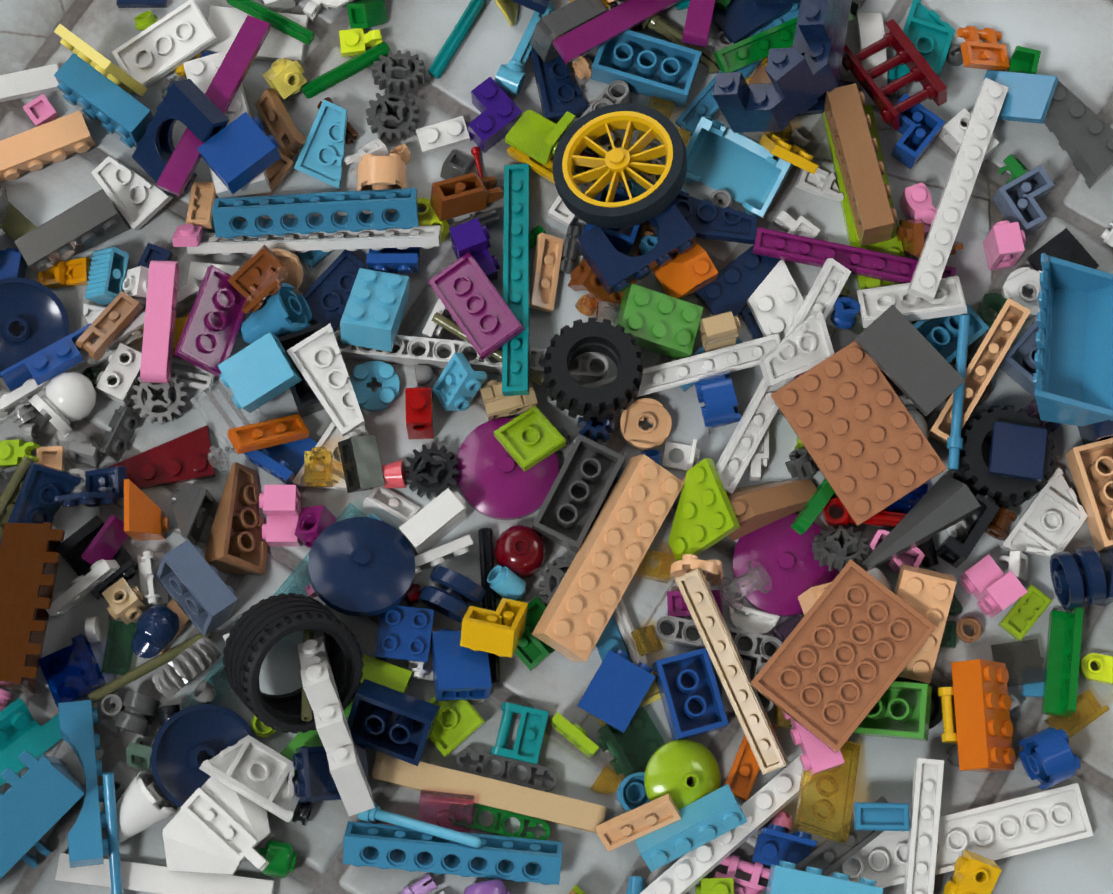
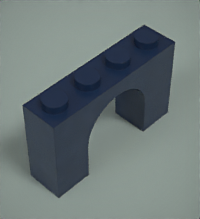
M191 79L174 81L168 86L167 94L156 108V114L147 124V130L143 137L137 142L132 158L157 183L175 150L172 133L177 120L182 122L204 143L225 128L229 119ZM195 172L191 176L182 195L188 193L196 179L197 174ZM163 190L164 192H166L167 194H169V195L172 196V197H176V196H177V195H175V194H172V193H170V192H167V191Z
M674 202L659 215L648 220L656 232L657 244L645 255L627 256L620 253L611 244L600 226H595L577 237V249L609 295L615 291L616 293H621L630 286L629 283L633 280L644 279L651 273V269L658 265L659 267L667 265L672 261V256L679 252L681 255L685 254L694 247L696 234Z

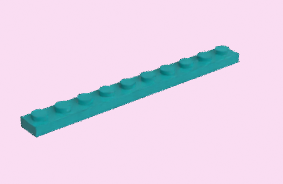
M527 163L504 165L503 300L525 330L502 346L503 396L529 395L530 166Z

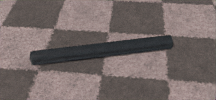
M481 528L478 530L481 587L486 590V595L482 600V608L496 611V592L490 588V584L487 582L488 574L494 568L492 529ZM488 653L491 683H498L501 680L499 656Z

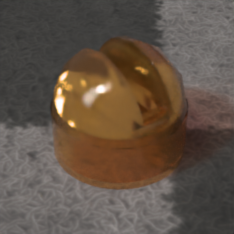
M590 294L581 296L575 305L576 309L585 316H592L598 306L595 297L589 298Z

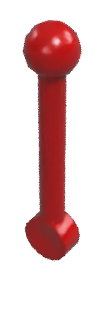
M473 147L471 154L475 158L478 175L480 178H484L479 157L481 150L479 147Z

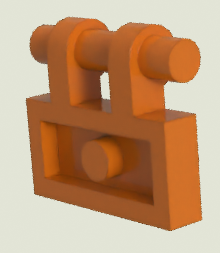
M975 26L957 29V37L966 40L960 44L965 68L1005 71L1010 67L1006 45L998 44L997 42L1002 39L1001 32L995 31L993 28L980 30Z

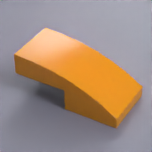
M84 257L61 261L44 272H38L37 282L47 288L88 285L89 267L92 260Z

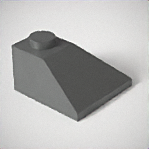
M182 484L180 490H176L172 497V509L182 537L185 540H189L194 546L199 541L215 499L206 488Z

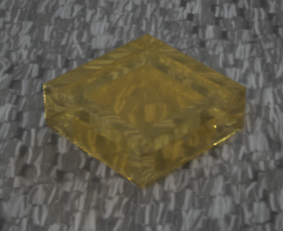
M654 625L638 628L631 632L640 656L656 653L663 649L659 638L655 634Z

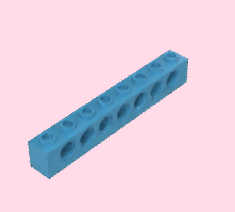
M417 188L215 198L212 207L216 237L227 239L237 236L259 237L268 234L284 236L288 233L307 235L312 232L335 233L345 230L360 232L364 229L383 231L388 228H401L406 230L418 227ZM388 209H395V210H397L398 212H396V213H390V212H388L387 210H388ZM369 210L372 214H365L362 211ZM343 211L347 213V215L342 216L337 214V212ZM312 213H319L322 216L315 217ZM287 214H293L296 218H289ZM267 215L271 219H264L261 216ZM236 217H243L246 220L240 221Z
M348 821L344 835L343 864H350L356 867L371 866L381 869H401L409 872L422 871L434 874L460 875L462 877H484L490 880L504 879L515 882L525 881L541 883L543 885H559L563 842L466 833L481 839V846L474 848L401 826Z

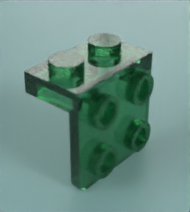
M643 707L637 709L624 733L607 724L597 730L599 735L596 738L597 743L603 752H609L613 759L609 761L616 775L622 774L623 778L647 766L653 753L665 744Z

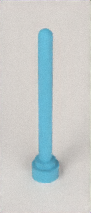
M374 802L375 808L358 813V819L363 822L371 823L372 821L380 820L474 848H478L482 844L479 837L381 810L376 802Z

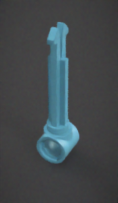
M552 0L541 17H539L541 13L534 11L512 59L507 64H502L498 69L494 81L504 92L514 96H518L526 77L524 66L533 49L530 44L537 22L542 17L556 10Z

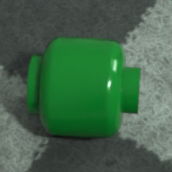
M269 840L265 848H259L258 853L269 862V865L261 871L264 875L286 878L289 873L294 872L298 852L294 851L291 843Z

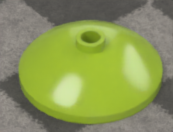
M686 739L673 740L659 747L648 761L644 775V786L649 801L669 793L678 810L719 789L721 785L720 769L714 755L702 744ZM691 776L693 782L688 786L687 779Z

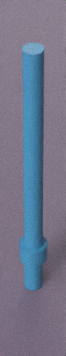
M960 315L957 342L955 370L964 379L966 377L969 315ZM965 382L953 394L950 437L947 438V449H949L948 470H958L960 450H963L961 429Z
M114 772L103 773L111 894H123Z

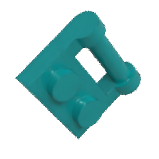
M502 702L501 710L503 714L496 744L492 746L490 754L537 764L549 712ZM513 713L520 714L521 717L513 750L505 749Z

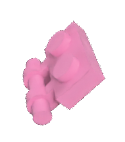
M731 854V856H728L720 863L727 866V872L723 874L715 871L713 878H733L734 894H759L766 888L758 885L760 877L769 879L770 869L763 867V864L739 859L740 856ZM736 869L751 874L750 880L745 881L734 877Z

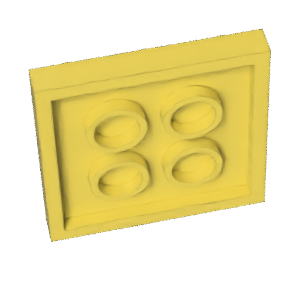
M61 24L57 26L54 32L62 37L60 40L61 44L130 95L134 91L141 97L147 90L146 87Z

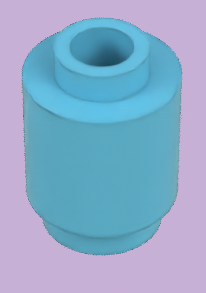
M498 565L488 574L487 582L490 584V588L503 598L518 601L524 596L526 582L509 568Z

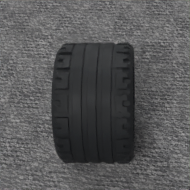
M295 593L269 596L268 599H262L256 605H252L249 610L242 614L240 619H237L234 627L231 628L230 635L225 642L226 647L223 650L224 673L226 674L227 682L235 694L264 725L276 731L281 730L283 733L291 732L292 734L316 730L313 710L311 721L306 722L301 719L302 687L287 694L269 695L261 692L259 685L261 665L267 653L278 641L291 633L306 629L320 630L324 633L328 658L343 711L350 705L357 689L360 687V680L363 676L362 668L364 667V662L362 661L363 654L360 650L361 646L352 631L318 600Z

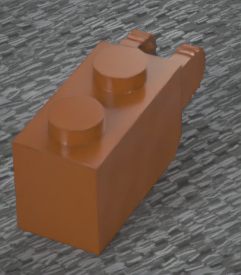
M473 172L432 183L430 204L439 221L484 210L486 209V204L502 199L504 192L501 187L494 188L498 183L496 177L480 178L478 174Z

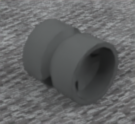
M127 690L122 703L125 710L119 711L114 726L147 737L152 726L150 717L156 715L161 701Z

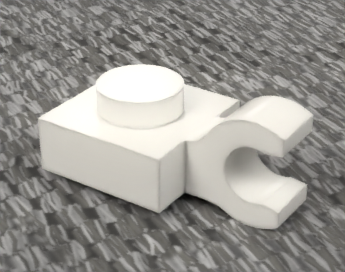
M379 138L358 148L356 154L348 155L344 158L343 161L346 165H350L353 162L356 163L355 167L349 170L352 176L357 175V165L363 155L386 156L389 154L386 145Z
M783 210L774 222L778 227L787 230L789 234L814 239L821 231L803 216H800L796 221Z

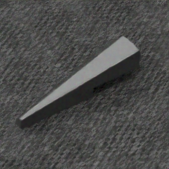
M943 475L862 562L861 568L868 572L930 540L933 535L974 515L981 505L966 484Z

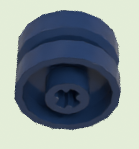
M1090 546L1077 548L1074 550L1073 555L1068 551L1051 555L1050 574L1057 599L1065 610L1079 608L1083 605V601L1088 605L1105 601L1107 595L1105 574L1102 563L1094 548Z
M435 565L429 577L437 587L424 586L418 599L440 614L462 623V619L470 606L469 604H481L486 595V590L460 573Z

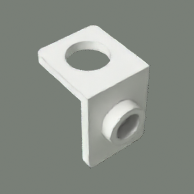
M693 439L691 446L666 442L662 466L687 471L692 468L693 463L698 464L700 449L696 448L697 439ZM679 449L683 452L684 459L680 463H673L669 459V453L672 450Z

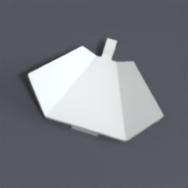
M210 777L201 788H198L180 807L181 810L163 829L168 871L234 875L245 858L261 871L269 865V862L254 849L271 834L268 810L213 777Z

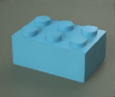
M359 268L340 321L341 343L392 352L409 301V276Z

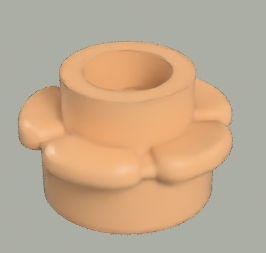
M581 56L573 61L572 66L579 79L582 80L592 76L593 63L588 57L583 58Z

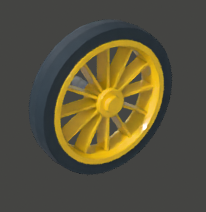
M632 103L608 105L581 117L562 136L553 158L555 186L566 207L582 221L602 228L632 227L656 217L675 200L683 187L687 173L686 149L675 125L661 112L648 106ZM626 130L621 148H615L610 132ZM634 130L646 132L629 149ZM608 134L613 149L607 152L593 141ZM654 138L658 139L662 144L641 152ZM588 146L603 158L580 156V154ZM666 155L665 165L645 163ZM575 166L594 168L574 175ZM637 173L661 175V177L652 185ZM630 178L647 191L632 198ZM598 179L585 193L581 192L577 187ZM611 182L606 201L594 200L593 198ZM620 182L622 189L628 193L629 200L613 202L618 183Z

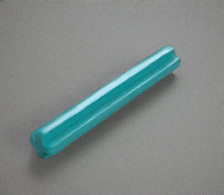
M486 0L470 1L429 67L428 74L435 79L441 77L484 8Z

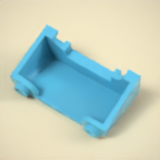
M702 116L686 147L687 173L685 181L692 184L693 180L700 181L715 190H725L733 200L741 203L746 208L744 213L757 218L759 216L763 218L790 173L793 164L771 154L755 139L743 133H733L731 127L710 116Z

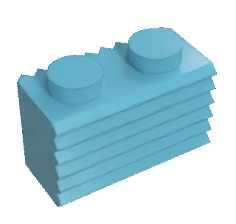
M115 247L92 252L93 256L91 257L92 261L89 267L90 275L88 276L89 280L87 281L88 285L86 286L87 290H85L86 295L84 296L86 299L101 305H109L123 291L129 253Z

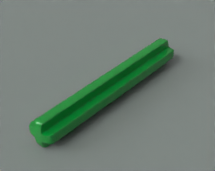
M227 0L229 5L254 18L270 23L272 27L306 45H310L314 40L315 35L313 31L253 0Z
M381 42L302 85L303 94L307 99H310L374 64V61H380V55L388 56L389 46L386 42Z

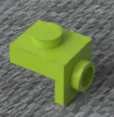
M702 878L700 880L701 884L695 885V894H734L733 878Z

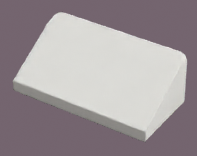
M384 486L373 488L366 496L362 506L364 512L369 515L373 513L399 532V527L422 509Z

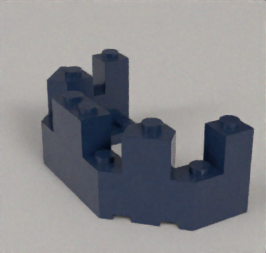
M754 0L758 6L800 3L793 48H774L769 50L766 72L772 83L747 84L741 72L716 74L713 97L733 133L783 131L790 125L789 121L796 115L804 114L818 102L817 98L826 91L830 93L838 86L852 0Z

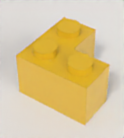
M502 598L496 611L469 606L462 619L460 646L473 651H484L500 657L512 658L525 631L528 603Z

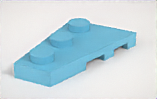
M323 99L294 169L341 189L348 110Z

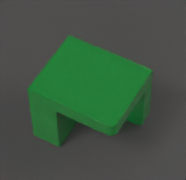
M358 0L347 4L350 28H371L388 21L385 0Z
M1016 46L1010 57V67L1007 72L1036 74L1041 51Z

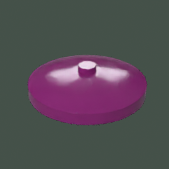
M514 418L494 419L475 428L463 441L456 459L460 466L455 469L461 473V476L456 478L463 497L476 511L498 520L521 519L538 511L559 472L556 452L524 472L494 437V431Z
M793 513L740 537L732 557L733 577L742 596L756 609L780 617L804 614L798 596L811 587L832 582L836 578L837 572L836 568L828 571V565L821 567L819 566L820 560H814L812 544L815 534L820 535L822 528L813 522L805 533L800 536L790 527L798 514Z

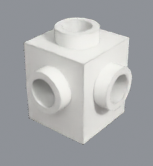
M139 266L127 270L126 278L123 282L124 293L138 301L143 308H146L149 268Z

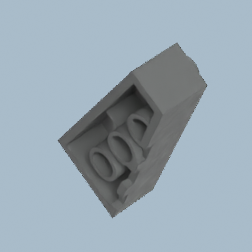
M1058 81L1044 124L1057 137L1059 146L1068 153L1073 161V166L1077 172H1081L1085 178L1086 185L1090 189L1113 166V129Z
M101 189L14 242L28 266L35 273L44 272L61 261L129 230V227L106 192Z

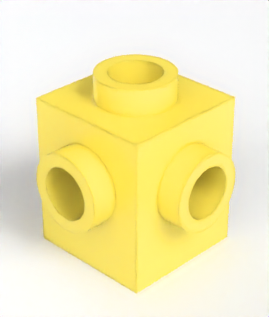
M286 57L276 60L271 65V68L262 75L268 85L274 88L277 95L284 100L288 96L298 93L302 89V85L307 82L302 75L305 72L302 66L296 60L293 62Z

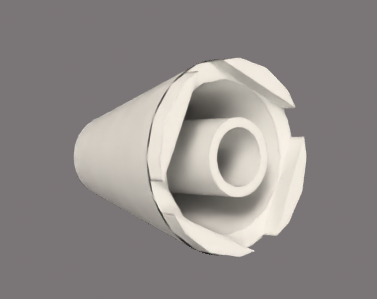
M142 770L135 776L116 803L119 843L170 817L177 811L176 808H173L176 805L172 804L162 795L154 780L151 779V772L147 770ZM107 827L102 830L105 838H107Z

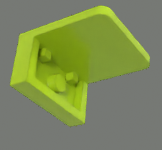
M528 109L506 134L505 142L546 166L554 156L562 136L573 125L575 115L567 111L560 121L555 124Z

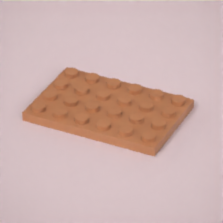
M855 341L771 394V398L857 527L947 469L876 363Z
M850 559L751 681L750 685L834 753H837L937 626Z

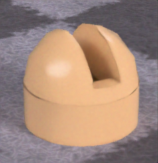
M406 144L396 146L389 153L399 154L406 165L411 159V153Z

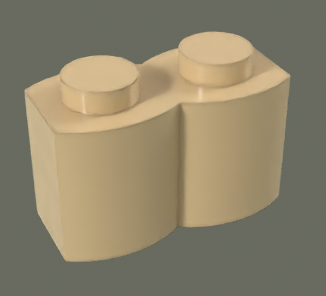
M732 311L700 319L701 327H699V334L704 352L736 345V339H739L738 331L741 330L738 316H733Z

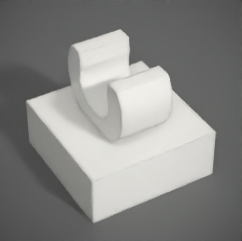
M1010 551L1009 557H999L1001 562L1009 563L1008 569L1003 571L1005 575L1012 571L1020 582H1027V555L1021 551Z

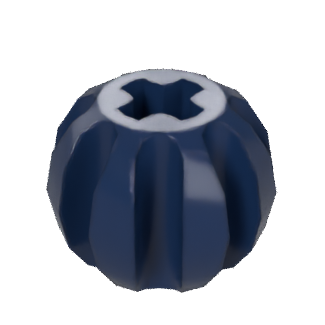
M607 415L606 421L598 422L597 417H591V421L587 422L583 421V417H579L577 427L582 428L579 434L589 437L597 442V439H601L604 443L610 439L609 433L615 432L616 424L611 422L614 418L611 415ZM597 422L601 424V426L597 425L596 428L592 426V424L595 425Z

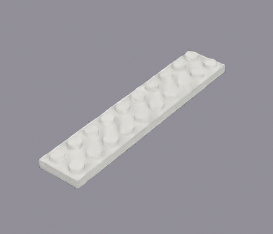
M1075 783L940 817L935 875L954 871L956 860L960 856L962 857L965 849L994 861L1094 836L1079 784ZM883 831L833 872L850 875L849 881L858 883L860 878L876 881V887L880 888L905 883L909 831Z

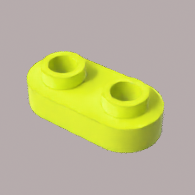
M418 198V207L426 208L424 212H419V226L440 225V243L444 242L450 234L448 222L446 220L439 221L430 204V200Z
M1097 653L1087 654L1080 660V674L1087 680L1113 685V656ZM1091 662L1097 663V671L1091 669Z

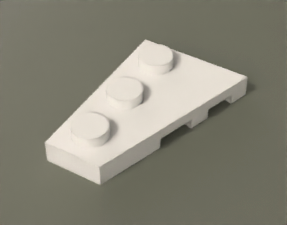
M110 156L91 172L134 230H139L173 198Z
M822 310L815 311L759 360L766 385L771 386L804 373L835 354Z

